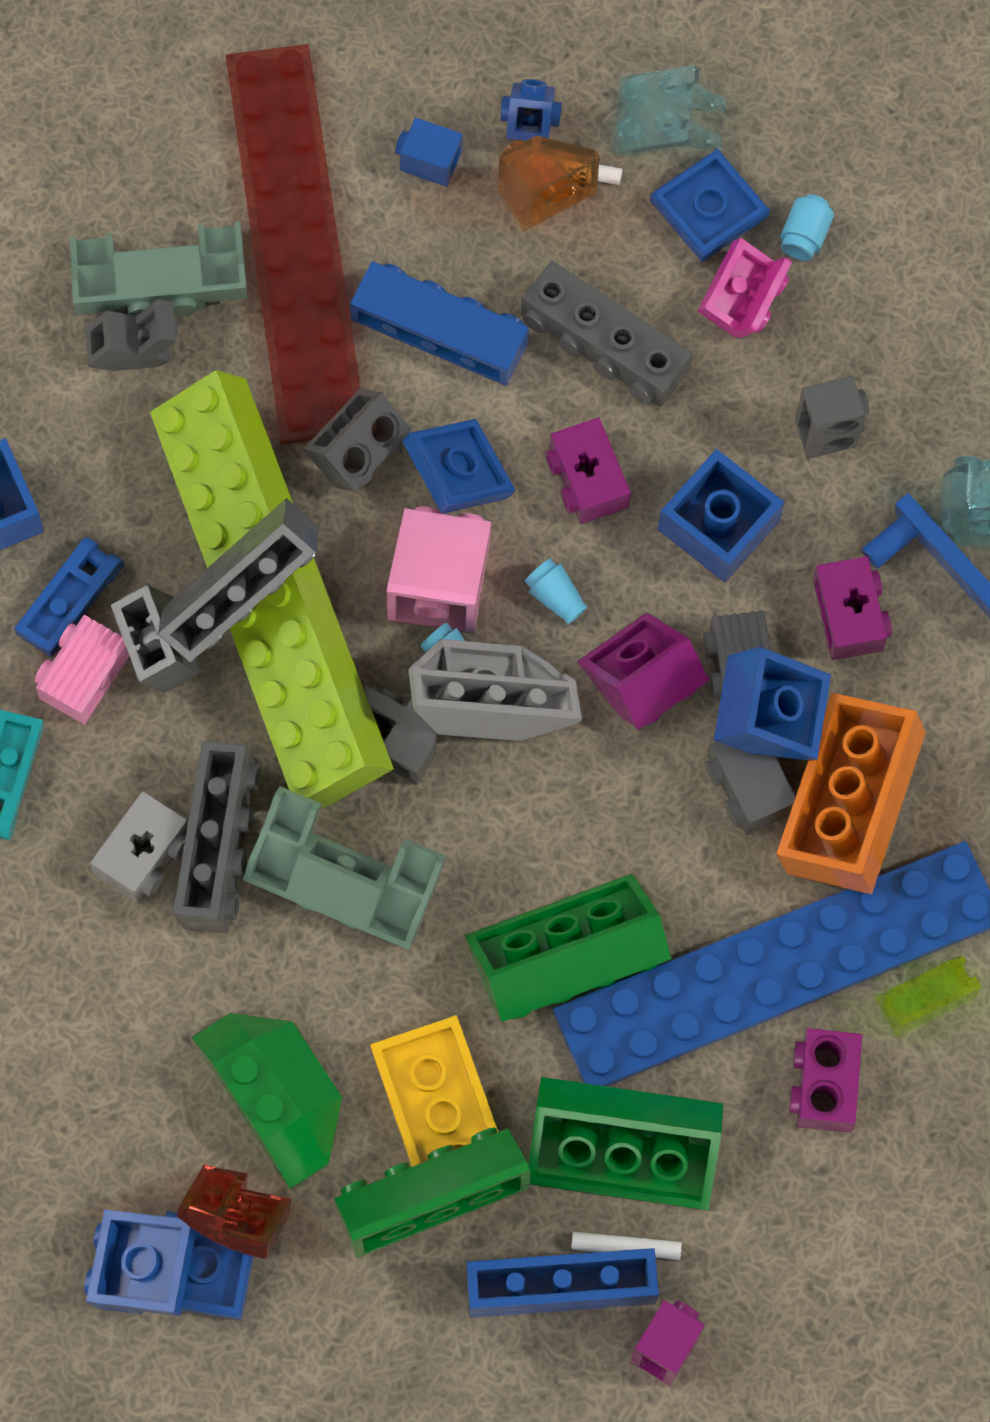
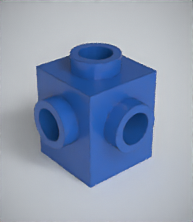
M525 79L521 83H513L511 96L503 95L500 121L508 122L506 139H515L526 144L549 142L551 127L559 128L562 102L554 101L555 87H549L546 82L537 79ZM527 108H533V109H538V110L531 111V110H529V109H527Z

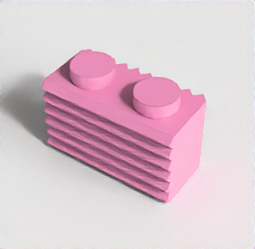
M83 615L77 626L73 623L67 626L59 640V646L62 649L53 662L47 659L41 665L36 674L35 683L38 684L36 690L40 700L85 725L129 658V653L123 637L97 623L95 620L90 619L88 616Z

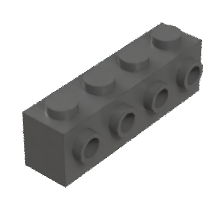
M553 260L549 262L521 299V315L524 316L523 320L527 326L537 333L543 334L546 331L557 338L560 347L574 357H579L581 354L593 362L595 370L608 380L617 378L628 385L630 393L642 403L649 404L652 401L659 407H662L691 368L692 352Z
M286 498L162 608L158 635L189 662H192L205 649L212 648L236 622L244 620L253 610L254 606L267 595L275 593L284 583L285 579L299 567H304L313 559L318 550L319 526Z
M202 741L173 910L175 918L187 930L229 933L230 921L236 920L239 913L240 897L239 893L235 892L238 876H243L246 870L247 853L242 848L245 833L251 832L254 821V810L249 805L252 790L258 789L261 778L260 764L256 763L246 745Z

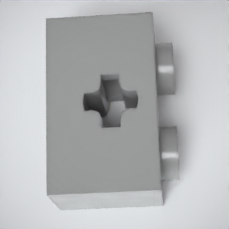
M142 791L91 860L90 866L93 875L136 903L140 901L144 894L149 897L152 896L163 881L164 874L161 872L170 858L176 861L183 854L188 827L187 820ZM150 842L152 853L149 854L143 851L137 857L135 847L138 845L144 848Z

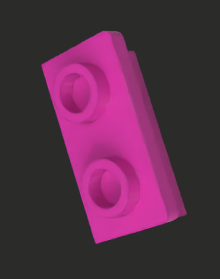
M744 239L734 240L697 312L737 338H742L754 332H760L770 319L771 312L768 309L773 299L782 293L789 281V277L786 274L792 261L786 257L774 261Z

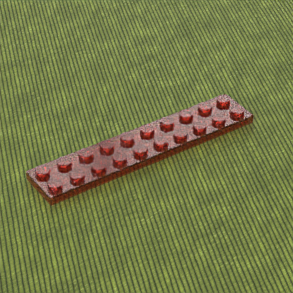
M309 44L225 54L281 445L311 441L361 388Z

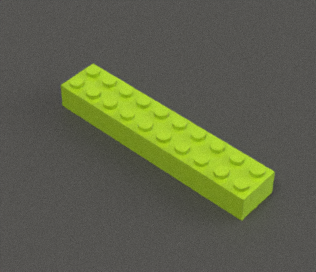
M215 370L150 411L207 568L287 498L293 503L246 378ZM313 557L307 565L299 567L286 578L275 593L267 595L254 606L253 610L244 620L236 622L230 627V631L289 790L321 803L320 808H324L394 770Z

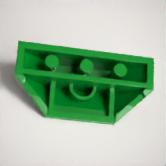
M229 1013L191 1037L289 1189H292L329 1165L342 1096L293 1021Z

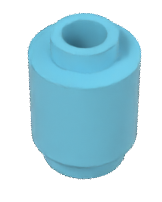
M808 194L805 197L795 199L780 235L782 240L781 250L786 255L801 261H810L814 254L820 252L834 218V212L824 198Z

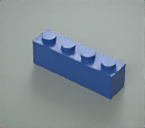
M372 261L350 303L352 321L505 386L508 385L528 345L529 327L525 326L519 318L511 314L503 313L499 315L487 310L482 303L471 297H462L461 299L447 293L441 285L433 281L424 280L421 282L409 277L405 271L393 264H384L383 266Z
M655 1248L470 1261L466 1264L470 1318L654 1305L659 1296Z

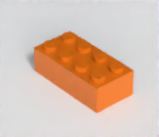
M831 693L824 716L818 759L808 760L776 853L788 875L872 895L926 734L917 711Z

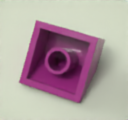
M647 612L577 661L578 665L617 714L638 730L656 722L662 713L679 701L691 697L697 688L709 681L689 638Z

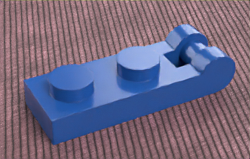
M85 537L14 628L16 635L52 658L60 648L59 640L67 626L71 623L77 626L83 615L90 609L109 582H112L123 568L124 560L114 553L107 555L99 549L97 542L89 537ZM88 563L97 568L92 576L82 570Z

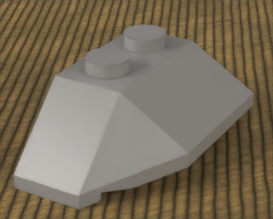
M440 639L408 670L413 709L438 735L522 741L578 724L582 720L576 680L566 673L564 675L560 674L551 664L523 646Z

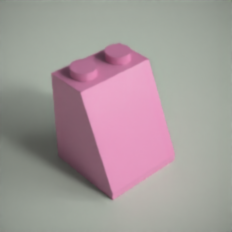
M426 506L416 507L415 510L404 508L387 586V620L439 628L444 623H447L453 630L458 628L460 632L474 634L491 539L492 522L484 521L481 516L472 513L451 516L441 514L437 509Z

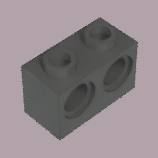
M853 376L802 388L795 423L807 459L857 447L860 433L865 430L864 419L865 415H869V403L863 389L857 390Z
M360 388L303 450L334 486L355 492L372 479L374 470L385 458L392 456L400 449L402 440L412 429L383 393ZM376 420L377 427L374 434L372 435V425ZM348 450V460L343 465V457Z

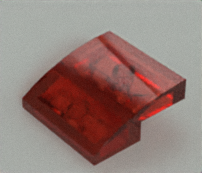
M203 1165L179 1205L177 1217L195 1231L220 1245L250 1256L267 1259L289 1217L291 1198L247 1190L248 1173Z

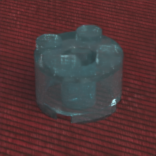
M974 456L959 457L955 459L954 467L948 470L942 477L941 529L946 535L948 532L954 535L955 543L958 545L990 548V460L980 461L979 458Z

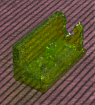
M962 955L950 959L875 997L896 1038L977 997L982 986L976 976L971 978L968 976L964 968L966 960Z

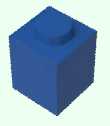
M415 117L410 130H403L396 145L395 154L400 155V171L448 187L463 152V134Z

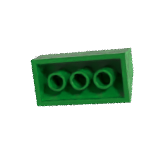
M633 874L464 935L490 1003L501 1023L510 1019L523 1018L530 1014L531 1011L553 1003L566 1002L574 995L590 989L609 986L617 979L633 973L652 970L658 964L672 959L660 914Z
M541 1077L528 1163L530 1168V1185L709 1211L722 1134L724 1103Z
M495 1127L485 1129L470 1138L472 1143L458 1149H454L453 1145L440 1147L427 1155L428 1161L411 1167L410 1162L401 1163L387 1169L384 1172L385 1178L370 1184L364 1179L343 1187L340 1190L342 1195L335 1197L334 1201L356 1259L528 1190L530 1185V1168L509 1128L500 1132Z

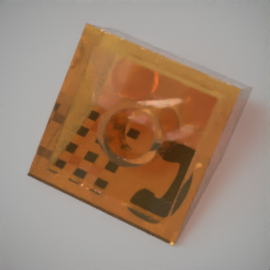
M537 135L525 142L524 140H517L508 145L499 155L498 192L523 232L597 194L600 156L594 149Z

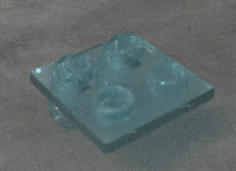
M697 65L621 77L612 152L624 155L690 144L699 149L709 150V144H712L716 149H721L722 137L717 133L708 132L693 122L692 111L694 106L703 111L713 112V108L716 106L721 112H724L727 100L720 95L712 94L698 84L700 68Z

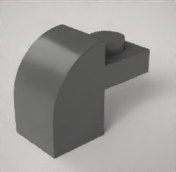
M157 299L137 316L107 310L85 327L88 367L120 371L155 368L169 362V347L176 342L178 324L174 318L173 302Z
M366 686L364 691L376 723L390 730L384 744L394 768L392 772L417 785L435 755L437 733L414 711L412 698L405 707L402 705V700L391 691L383 688L376 691Z

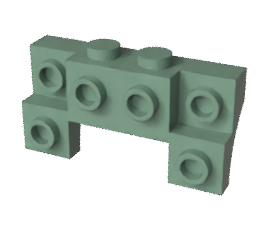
M240 221L234 222V226L205 229L204 224L198 225L199 245L114 252L112 233H106V238L77 240L76 236L69 237L71 282L75 314L98 313L107 310L137 316L157 299L173 302L174 315L188 316L194 314L197 310H206V302L248 299Z
M279 787L274 794L262 831L250 855L243 881L296 902L303 909L317 911L334 918L346 927L360 929L409 950L417 938L428 903L436 890L447 856L405 839L399 848L392 867L313 834L321 803Z

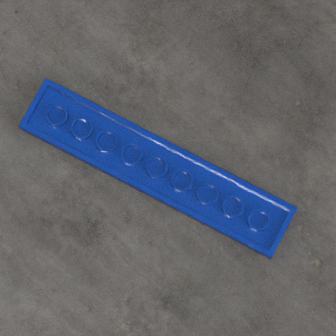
M964 841L878 876L872 895L846 889L659 965L652 970L639 973L553 1008V1015L583 1083L611 1086L990 930V890L967 842Z

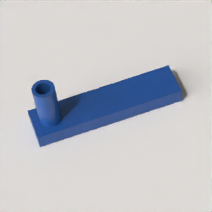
M907 493L895 503V515L898 518L861 549L865 557L868 556L869 561L876 569H879L914 538H917L990 619V582L916 500Z

